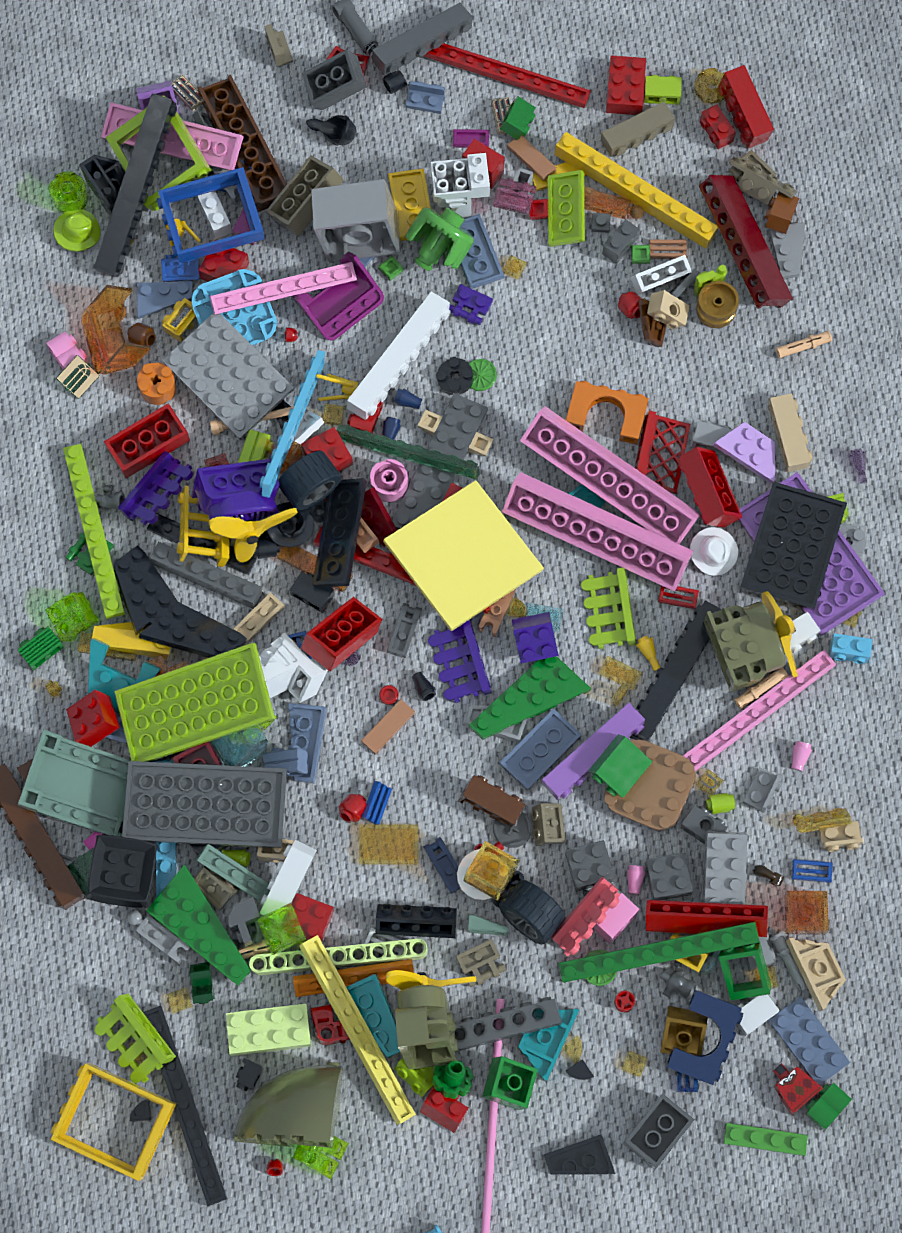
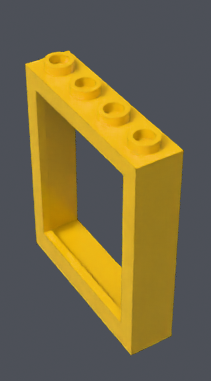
M85 1063L84 1066L81 1065L77 1072V1077L79 1078L76 1085L73 1084L68 1092L70 1098L67 1104H63L59 1112L61 1115L60 1120L55 1122L51 1129V1134L53 1135L50 1140L137 1181L142 1180L177 1103L92 1063ZM93 1074L162 1106L135 1166L66 1134Z

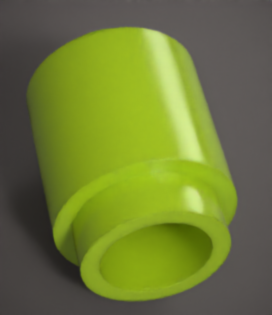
M733 794L709 795L708 799L705 800L706 809L712 815L731 812V810L735 809Z

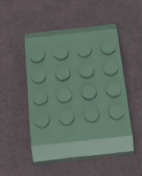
M43 729L18 806L103 835L122 837L128 762L131 760L63 738L62 735Z

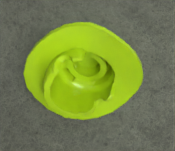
M75 209L64 212L54 222L53 234L55 240L62 248L79 252L96 245L100 239L101 230L97 219L92 213L83 209Z

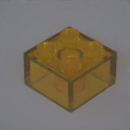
M485 841L465 873L463 881L498 901L517 870L520 860Z

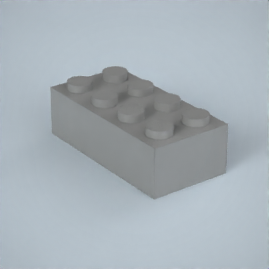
M705 831L702 903L745 905L748 835L745 832Z

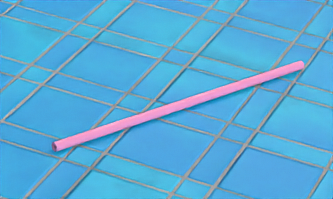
M497 999L496 1014L501 1013L500 1009L504 1008L505 999ZM502 1019L495 1022L496 1030L503 1029ZM502 1040L494 1042L493 1058L501 1056ZM491 1100L481 1233H489L498 1109V1103Z

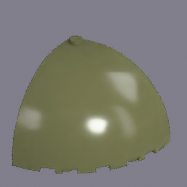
M327 1062V1065L295 1068L272 1078L258 1089L247 1102L238 1119L233 1142L294 1147V1144L333 1148L334 1130L338 1123L343 1067L339 1066V1063Z

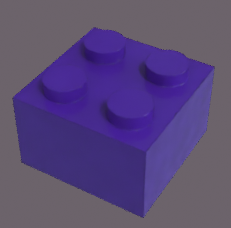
M550 612L512 619L521 664L559 656Z

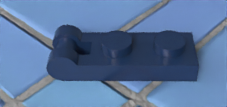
M439 837L435 839L436 842L430 845L427 844L423 848L452 894L461 888L457 878L458 865L442 838ZM440 848L442 853L436 856L434 851Z

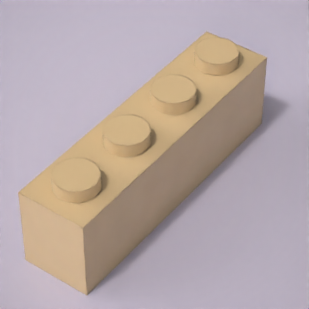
M792 393L770 398L768 406L786 472L809 468L813 460L810 450H807L806 444H808L806 434L802 432V418L797 414V400L793 399Z

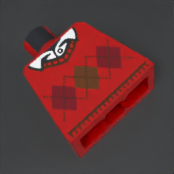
M781 1063L773 1070L780 1079L774 1088L791 1115L823 1089L799 1067L789 1072Z

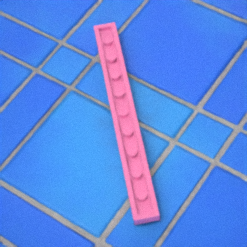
M825 650L821 651L797 669L798 677L793 678L792 674L683 756L690 760L696 772L834 668L836 663Z

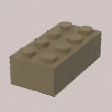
M310 155L265 212L275 223L299 237L313 220L311 189L338 186L344 180L333 167Z

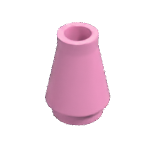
M796 741V744L793 745L792 769L803 771V767L812 752L810 744Z
M629 865V870H627L628 893L640 894L646 874L644 866Z

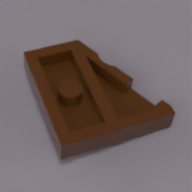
M645 298L640 299L639 309L644 340L655 347H662L666 325L656 321L654 317L647 314L650 301Z

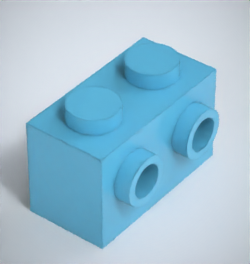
M834 633L830 641L829 656L837 661L848 660L856 664L867 663L871 656L872 639Z

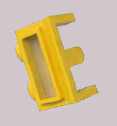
M186 298L182 301H177L172 314H167L162 321L163 330L179 342L183 341L182 334L186 329H193V321L196 318L192 302Z

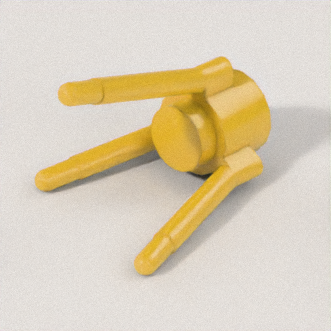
M174 219L179 237H182L186 230L200 243L201 240L187 226L185 221ZM173 240L170 241V247L174 246Z
M329 373L327 376L316 374L317 378L341 384L342 392L345 393V395L319 397L318 401L349 399L358 387V382L353 380H347Z

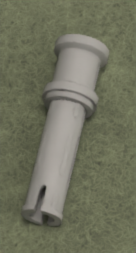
M783 931L769 938V941L773 942L778 952L777 956L784 961L800 992L808 987L786 943V933Z

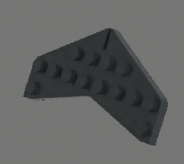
M138 545L114 563V573L135 635L139 634L140 639L207 658L239 648L246 643L247 638L240 632L178 602L149 557Z

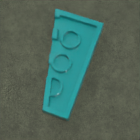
M374 974L347 986L346 988L386 1057L400 1053L397 1041L396 1020L378 975Z

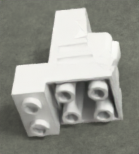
M486 153L470 154L465 159L431 162L433 201L437 202L439 207H450L451 210L463 218L471 217V198L490 197Z
M286 633L282 634L270 644L271 647L265 649L259 655L269 697L272 698L288 690L301 703L317 694L328 670L315 659H309Z

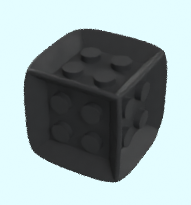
M97 835L86 899L117 906L147 908L158 845L133 838Z

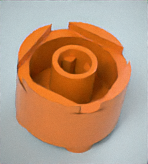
M147 363L137 376L140 394L148 403L162 405L174 397L177 385L174 374L167 365Z

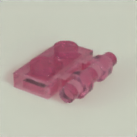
M501 178L499 185L506 188L498 187L493 207L529 215L534 196L529 195L528 192L535 194L537 186H532L528 182L519 183L515 182L514 179L508 178L507 180ZM512 189L521 190L522 192L512 191Z

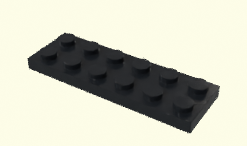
M364 478L343 479L327 496L312 583L315 588L350 585L367 484Z

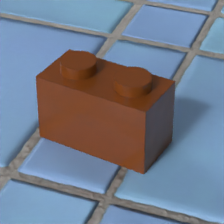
M779 191L776 198L772 197L769 206L772 209L768 208L764 219H767L765 227L786 234L799 198L795 196L790 198Z

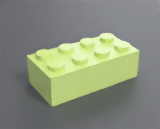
M307 1004L226 1013L229 1054L231 1056L312 1047Z

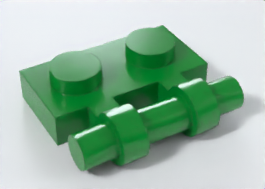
M81 532L78 536V541L68 549L69 553L65 558L71 562L76 556L79 558L76 566L92 576L94 569L89 550L87 548L84 553L80 552V549L87 543L85 534ZM106 540L110 552L114 545Z

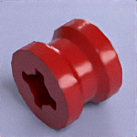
M626 990L619 992L614 1001L616 1009L623 1013L632 1010L635 1005L634 995Z

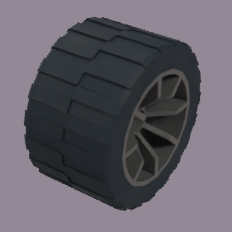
M319 450L302 457L284 471L279 478V488L294 508L304 510L327 497L338 486L342 476L324 451Z
M520 880L499 904V909L507 921L522 935L538 944H545L566 919L564 911L559 904L540 887L527 880Z

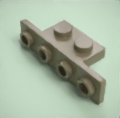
M734 157L729 162V164L744 172L738 184L740 190L766 205L770 204L777 190L790 198L797 194L792 185L788 183L783 184L778 181L776 176L763 173L760 167L747 164V161L741 157Z

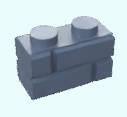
M291 745L288 746L287 750L273 748L271 752L264 754V767L287 768V777L308 773L307 751L300 749V746Z

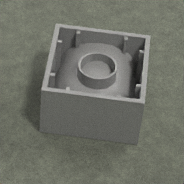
M385 179L311 189L313 229L329 263L340 261L341 257L348 251L355 254L359 259L401 253L398 212Z

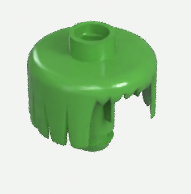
M428 207L422 208L405 235L406 239L410 242L412 240L418 242L422 238V247L418 252L420 255L418 258L415 257V263L425 270L431 271L434 269L432 267L433 264H437L442 255L447 251L444 265L451 266L452 269H458L474 243L473 236L460 227L465 219L447 207L442 215Z

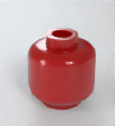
M633 291L623 293L619 298L618 308L629 319L639 318V300L642 298Z
M348 794L339 805L340 817L348 823L358 822L362 818V814L367 806L365 797L361 794Z

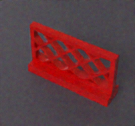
M649 410L644 419L634 468L645 476L652 471L657 479L655 483H660L658 485L668 492L676 494L681 474V463L677 456L685 454L691 424L656 415L657 412ZM657 421L665 423L668 429L660 432L657 428ZM677 426L685 428L684 435L678 437L673 429ZM670 431L675 439L670 443H667L663 437V434ZM659 437L664 446L657 450L653 440ZM675 442L681 447V451L677 454H674L670 448V445ZM666 448L672 457L664 461L659 452ZM656 455L661 463L653 467L649 459L651 456ZM673 459L678 466L677 469L671 472L666 463ZM663 465L668 474L660 478L655 469ZM670 476L674 482L673 488L667 487L662 480Z

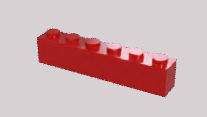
M647 900L646 931L698 934L756 922L759 937H767L768 906Z

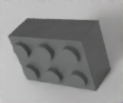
M347 49L302 73L311 105L320 110H324L367 88L357 55Z
M662 1093L623 1144L656 1170L695 1119Z

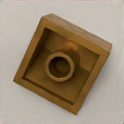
M668 1006L660 1053L670 1054L672 1048L676 1047L694 1055H701L708 1017L689 1009Z

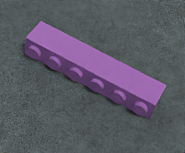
M628 703L542 779V785L557 801L560 798H567L572 793L571 789L575 785L580 786L587 779L585 776L590 773L588 770L618 734L628 739L633 733L637 735L643 730L645 719Z

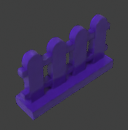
M164 451L120 504L118 509L130 521L137 517L141 519L140 522L145 526L147 523L154 524L158 520L156 512L159 509L164 510L169 507V496L171 494L177 495L181 492L182 487L179 484L182 480L188 481L192 479L194 475L191 471L192 466L189 464L186 466L181 465L178 459H174L170 453ZM171 474L177 476L174 481L168 479ZM159 489L165 491L162 495L157 493ZM148 503L153 505L150 510L145 508Z
M466 621L462 626L457 627L453 631L447 630L440 633L439 629L435 630V634L429 637L428 643L432 647L439 646L440 652L434 655L433 660L437 665L444 664L445 670L439 673V679L443 683L449 682L451 687L445 690L444 697L449 701L454 700L455 703L460 702L459 698L471 694L477 697L480 691L484 695L492 694L471 621ZM466 638L468 643L464 644L462 639ZM458 641L459 646L445 650V644ZM472 655L473 661L469 662L468 656ZM463 658L464 664L450 668L449 662ZM477 673L478 679L474 680L473 674ZM468 676L469 682L458 686L455 685L454 680Z

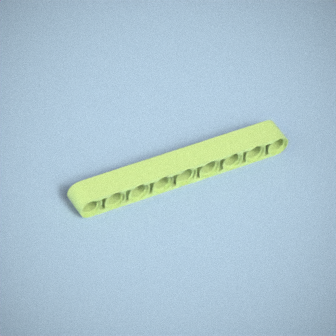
M422 939L325 948L335 968L381 964L408 959L420 960L425 958L428 953L427 944ZM418 944L424 947V951L420 954H416L413 951L414 946ZM398 946L404 948V953L400 956H396L393 953V950ZM378 948L384 950V955L380 958H376L373 955L374 951ZM301 950L259 954L253 956L249 961L250 969L256 975L312 971ZM356 951L364 952V957L360 960L354 959L353 956ZM336 953H343L344 959L342 961H334ZM303 957L304 963L302 965H294L295 958ZM283 959L284 965L282 967H274L275 960ZM257 961H263L264 967L262 969H254V964Z

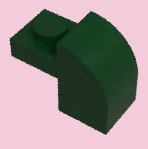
M204 962L190 965L189 974L192 984L193 1004H207L213 1001L215 993L210 963Z

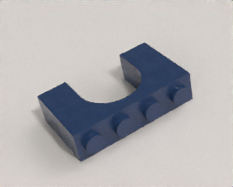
M694 989L688 1009L714 1020L719 1029L718 1044L711 1052L705 1055H694L673 1047L666 1066L714 1085L715 1081H719L722 1070H719L721 1063H725L728 1058L729 1051H727V1047L735 1039V1026L741 1023L744 1013L741 1012L742 1008Z

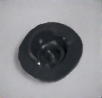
M290 502L277 505L279 513L294 508ZM309 509L297 510L298 513L293 517L267 529L266 531L270 539L275 544L287 548L297 547L305 543L311 537L314 530V519Z

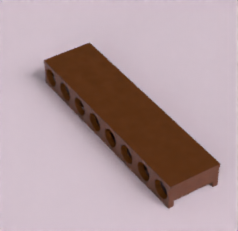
M229 75L227 79L203 88L202 86L198 87V95L200 99H203L202 104L214 128L243 136L235 168H244L257 212L269 208L287 183L232 76Z

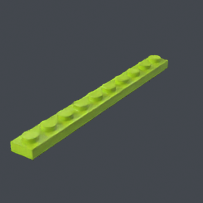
M82 444L64 447L63 451L105 617L110 619L125 615Z

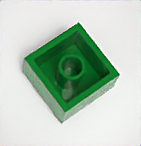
M503 1056L492 1058L482 1097L516 1110L528 1109L538 1069Z

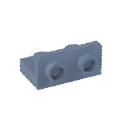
M410 81L406 108L441 114L445 87L438 84H425L421 81Z

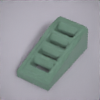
M469 914V933L508 935V927Z

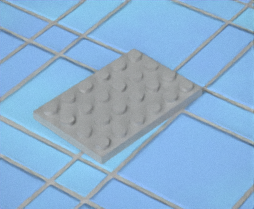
M213 313L162 360L240 440L294 390V387L221 314L214 315Z

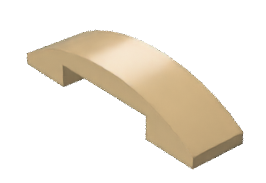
M425 409L418 427L433 436L442 416ZM476 432L468 452L486 457L494 439Z

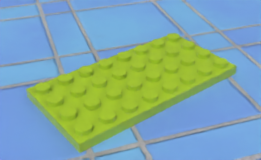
M250 643L115 691L131 761L150 762L275 719L256 643Z

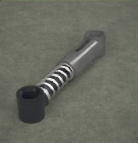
M340 0L331 6L333 13L339 21H342L363 53L370 56V60H372V50L377 48L378 42L356 12L352 1ZM400 70L390 72L385 76L383 75L384 86L390 94L407 86L406 79Z

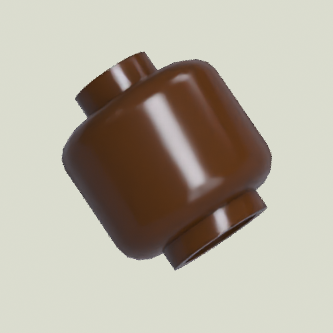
M140 322L133 324L127 332L129 343L141 349L151 347L156 339L154 329Z

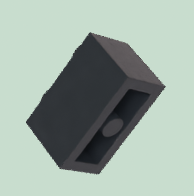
M301 571L290 588V595L317 611L324 613L335 596L333 587L315 588L312 585L314 575Z

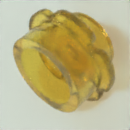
M49 680L45 687L51 697L60 696L59 692L62 689L58 682Z

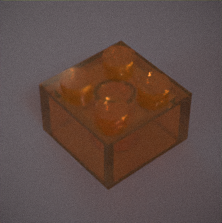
M787 891L785 893V933L826 935L829 931L827 891Z

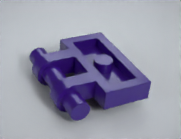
M460 284L452 299L458 305L450 304L449 310L455 317L460 316L467 319V322L471 324L481 325L483 319L478 317V314L486 316L494 299ZM463 307H466V308L471 309V310H473V311H472L471 313H469V312H467V311H465V310H462V309H463Z

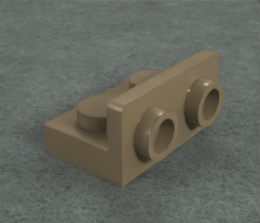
M272 24L266 25V38L276 67L292 63L293 58L284 32L273 30Z
M540 803L532 807L531 819L533 821L535 845L565 843L562 805Z
M206 866L201 869L194 879L206 899L219 910L223 909L233 894L240 890V888Z

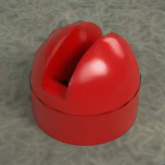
M286 327L285 342H295L298 339V332L295 328Z
M271 1159L267 1164V1174L270 1176L282 1175L283 1163L279 1159L275 1161Z

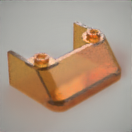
M106 285L82 314L81 324L97 374L106 375L134 367L150 350L149 346L126 343L120 322L126 316L124 301L133 292L132 288Z

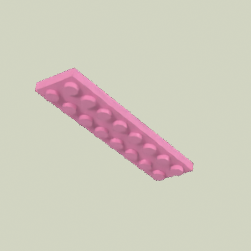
M110 102L101 137L106 139V136L143 110ZM183 121L209 166L228 171L235 169L243 140L242 135ZM170 122L171 130L169 134H166L164 140L165 148L160 153L193 161ZM138 133L123 144L134 146Z

